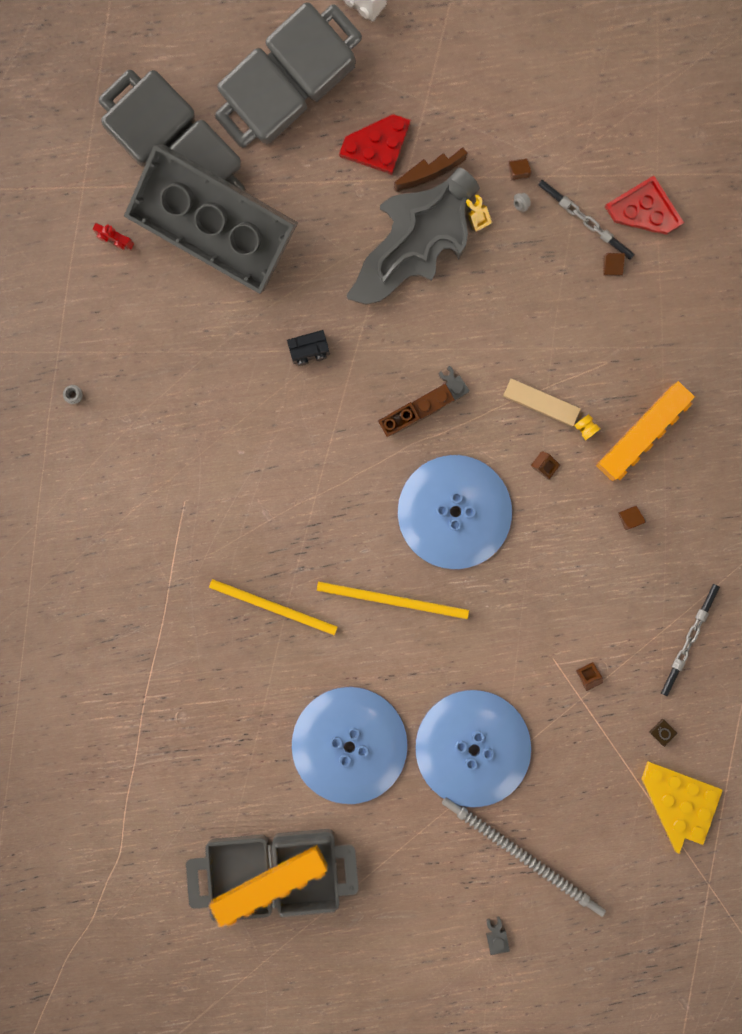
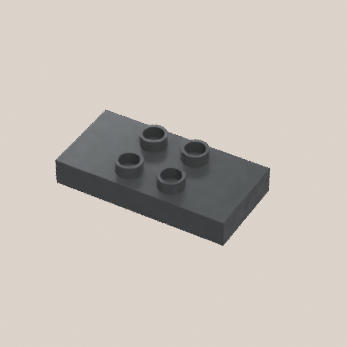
M162 143L153 146L124 214V217L259 294L265 290L298 225L297 221Z

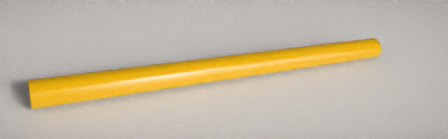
M319 581L316 590L462 619H468L469 610Z

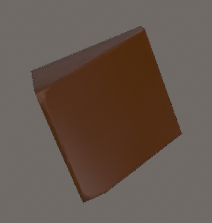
M528 159L508 162L511 180L530 178L531 168Z
M606 253L603 257V275L622 276L625 253Z
M542 451L531 466L549 480L560 467V464L550 454Z
M637 506L618 512L625 530L646 523Z
M593 662L576 670L586 691L603 683V677Z

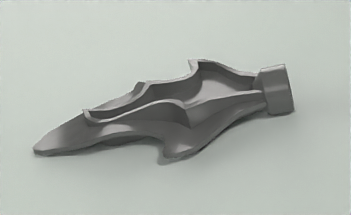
M457 168L447 181L430 190L395 195L384 201L380 205V210L387 213L393 220L391 232L364 260L355 284L347 293V299L365 305L372 304L388 297L410 276H422L432 281L436 273V258L443 249L453 250L459 260L465 251L468 237L464 213L466 200H470L480 189L473 176L466 170Z

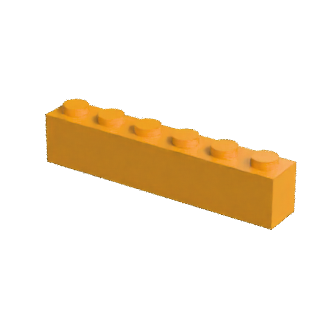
M679 381L674 383L595 466L611 481L621 480L627 474L626 469L630 465L633 467L641 459L639 455L643 451L646 453L652 448L654 439L656 437L660 439L667 432L665 428L669 424L672 426L680 418L678 414L682 410L685 412L692 406L693 403L691 401L695 396Z
M315 845L214 898L209 907L220 927L227 925V927L238 921L237 918L243 915L244 917L250 916L260 906L262 908L269 906L273 899L286 897L290 894V890L296 887L297 889L303 888L308 884L307 881L313 878L315 880L322 878L326 874L328 864L318 845Z

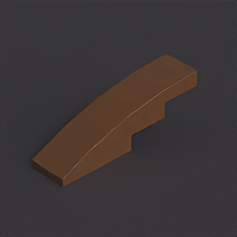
M462 147L450 158H447L443 153L430 164L423 159L394 182V190L397 192L414 188L450 172L466 160L467 151Z

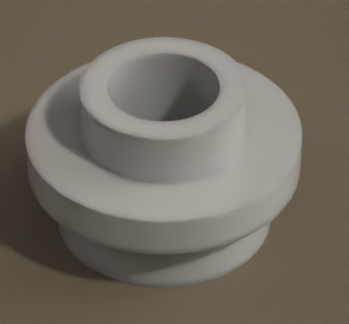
M518 193L514 196L513 203L515 208L521 212L527 211L531 205L529 196L526 193Z
M69 385L63 391V398L69 404H77L82 399V390L76 385ZM76 392V397L71 398V393Z

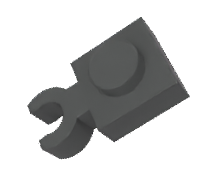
M448 366L447 370L450 374L445 376L440 371L439 377L447 382L446 384L456 401L469 393L470 390L460 375L456 378L453 376V368Z
M497 917L496 925H491L490 920L487 919L486 924L491 931L486 933L490 955L510 952L505 929L500 930L502 927L500 917Z

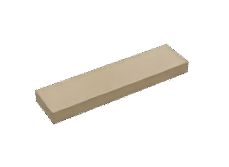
M510 379L503 397L571 427H573L580 412V408L514 379Z

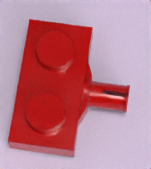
M95 223L92 230L96 233L99 240L106 243L111 241L115 247L121 250L125 248L132 250L134 243L129 237L116 232L109 224L104 227Z

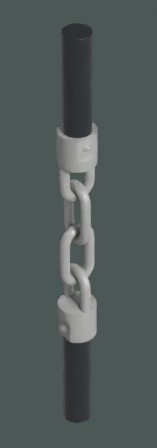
M542 179L539 182L538 186L558 201L561 207L570 214L577 215L583 220V224L593 232H598L602 240L611 244L620 253H625V257L629 260L632 259L635 254L613 237L612 233L601 229L596 220L590 216H585L579 211V207L573 201L560 194ZM571 205L576 208L574 211L569 209ZM590 219L597 226H594V228H592L586 222H588Z
M712 585L702 608L699 609L695 617L697 619L695 624L690 628L686 636L683 649L679 651L671 666L673 668L661 691V694L667 697L679 672L682 671L692 643L696 641L700 633L702 622H705L709 615V609L720 589L718 585ZM694 629L697 632L694 638L692 639L690 635ZM681 654L685 655L683 660L679 659Z

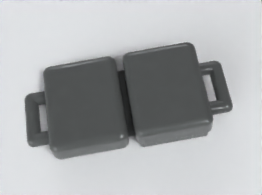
M303 3L266 38V46L271 53L267 55L261 48L254 49L218 83L217 89L227 102L216 111L215 118L241 148L248 146L256 137L263 144H270L306 111L307 103L305 100L308 97L318 102L355 68L356 59L351 50L362 40V34L337 5H330L320 14L311 3ZM332 19L348 36L346 40L343 41L328 24ZM234 110L249 127L244 134L229 117Z
M129 69L99 97V104L107 111L101 119L104 129L140 166L145 167L153 146L162 143L245 191L244 185L234 176L241 168L239 156L204 120L192 123L195 119L193 108L157 71L151 70L141 79L133 70ZM131 84L133 88L115 104L113 100Z
M331 829L277 833L273 838L272 845H268V838L263 834L211 839L205 847L206 857L193 858L186 862L189 906L193 909L208 908L214 898L318 845L328 864L326 874L322 878L317 880L313 878L307 881L308 884L303 888L297 889L296 887L290 890V894L281 899L277 897L272 900L273 902L269 906L264 908L260 906L250 916L244 917L243 915L237 918V920L265 918L271 915L273 908L278 909L280 917L336 912L340 903L339 896L355 895L358 892L355 848L352 845L335 846L334 832ZM336 858H344L346 883L338 884ZM207 869L209 895L200 896L198 870ZM210 909V917H211V919H212L213 921L217 922L216 918L214 917V915H213V913H212V911H211V909Z

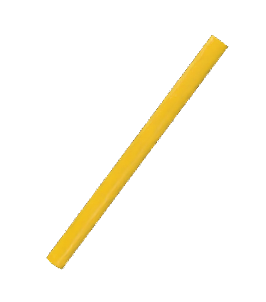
M212 579L209 588L331 635L336 633L338 626Z

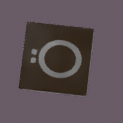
M661 719L649 731L663 747L678 734L664 719Z

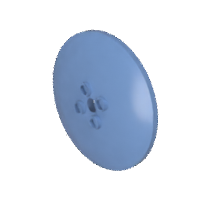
M448 455L428 461L410 476L399 498L398 521L405 541L420 558L441 568L464 569L484 562L501 547L511 526L512 505L504 482L492 468L471 457ZM453 506L459 507L461 510L460 516L453 517L450 509Z
M341 687L319 695L303 710L297 720L292 736V755L300 777L312 791L332 802L357 804L380 796L397 780L407 756V736L399 714L382 696L359 687ZM348 741L355 744V749L351 752L344 749V744Z
M464 690L444 697L427 712L417 732L416 759L424 780L443 799L447 797L460 806L483 807L503 800L519 786L530 764L531 740L523 718L509 702L490 692ZM474 744L478 745L480 749L478 754L471 755L469 747Z

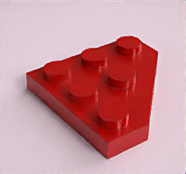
M392 114L345 136L339 157L392 175L411 120Z
M655 176L650 177L605 205L614 223L667 235L684 223Z

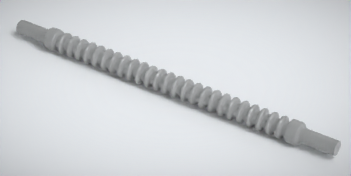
M447 797L443 799L442 804L456 813L459 819H464L465 823L469 822V826L473 825L475 830L479 829V833L483 832V836L487 835V838L492 839L493 843L497 842V846L501 845L502 849L506 848V852L510 851V855H515L516 859L520 858V862L524 861V865L528 864V867L530 869L533 868L534 872L538 871V875L542 874V878L547 877L548 882L551 881L552 885L556 884V888L561 887V891L565 890V894H570V897H574V900L578 901L583 907L587 906L601 917L604 916L606 910L593 902L589 895L586 893L582 894V890L578 891L577 887L573 888L572 883L568 884V880L564 881L563 877L559 878V874L555 875V871H550L549 867L545 868L546 865H541V861L537 862L536 858L532 859L531 854L527 855V851L523 852L522 848L518 849V845L514 846V842H509L508 838L504 839V835L500 836V832L496 833L495 829H491L490 825L486 826V822L482 823L481 819L477 820V816L473 817V813H468L465 807H459Z

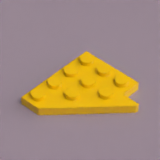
M648 761L642 776V782L674 851L680 854L685 838L703 845L723 790Z

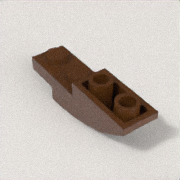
M445 383L381 418L378 422L386 437H389L436 413L439 409L455 401Z

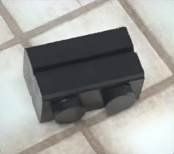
M324 330L287 339L293 364L298 366L306 365L312 359H316V361L324 360L327 358V355H330Z

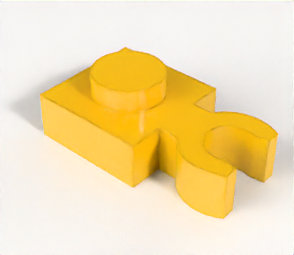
M476 194V202L474 204L469 199L466 200L467 206L472 209L467 214L472 229L475 232L492 223L487 206L482 205V198Z

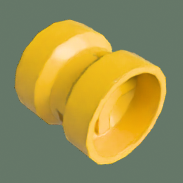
M590 414L574 425L577 430L582 432V437L585 440L601 429L597 424L593 423V418Z

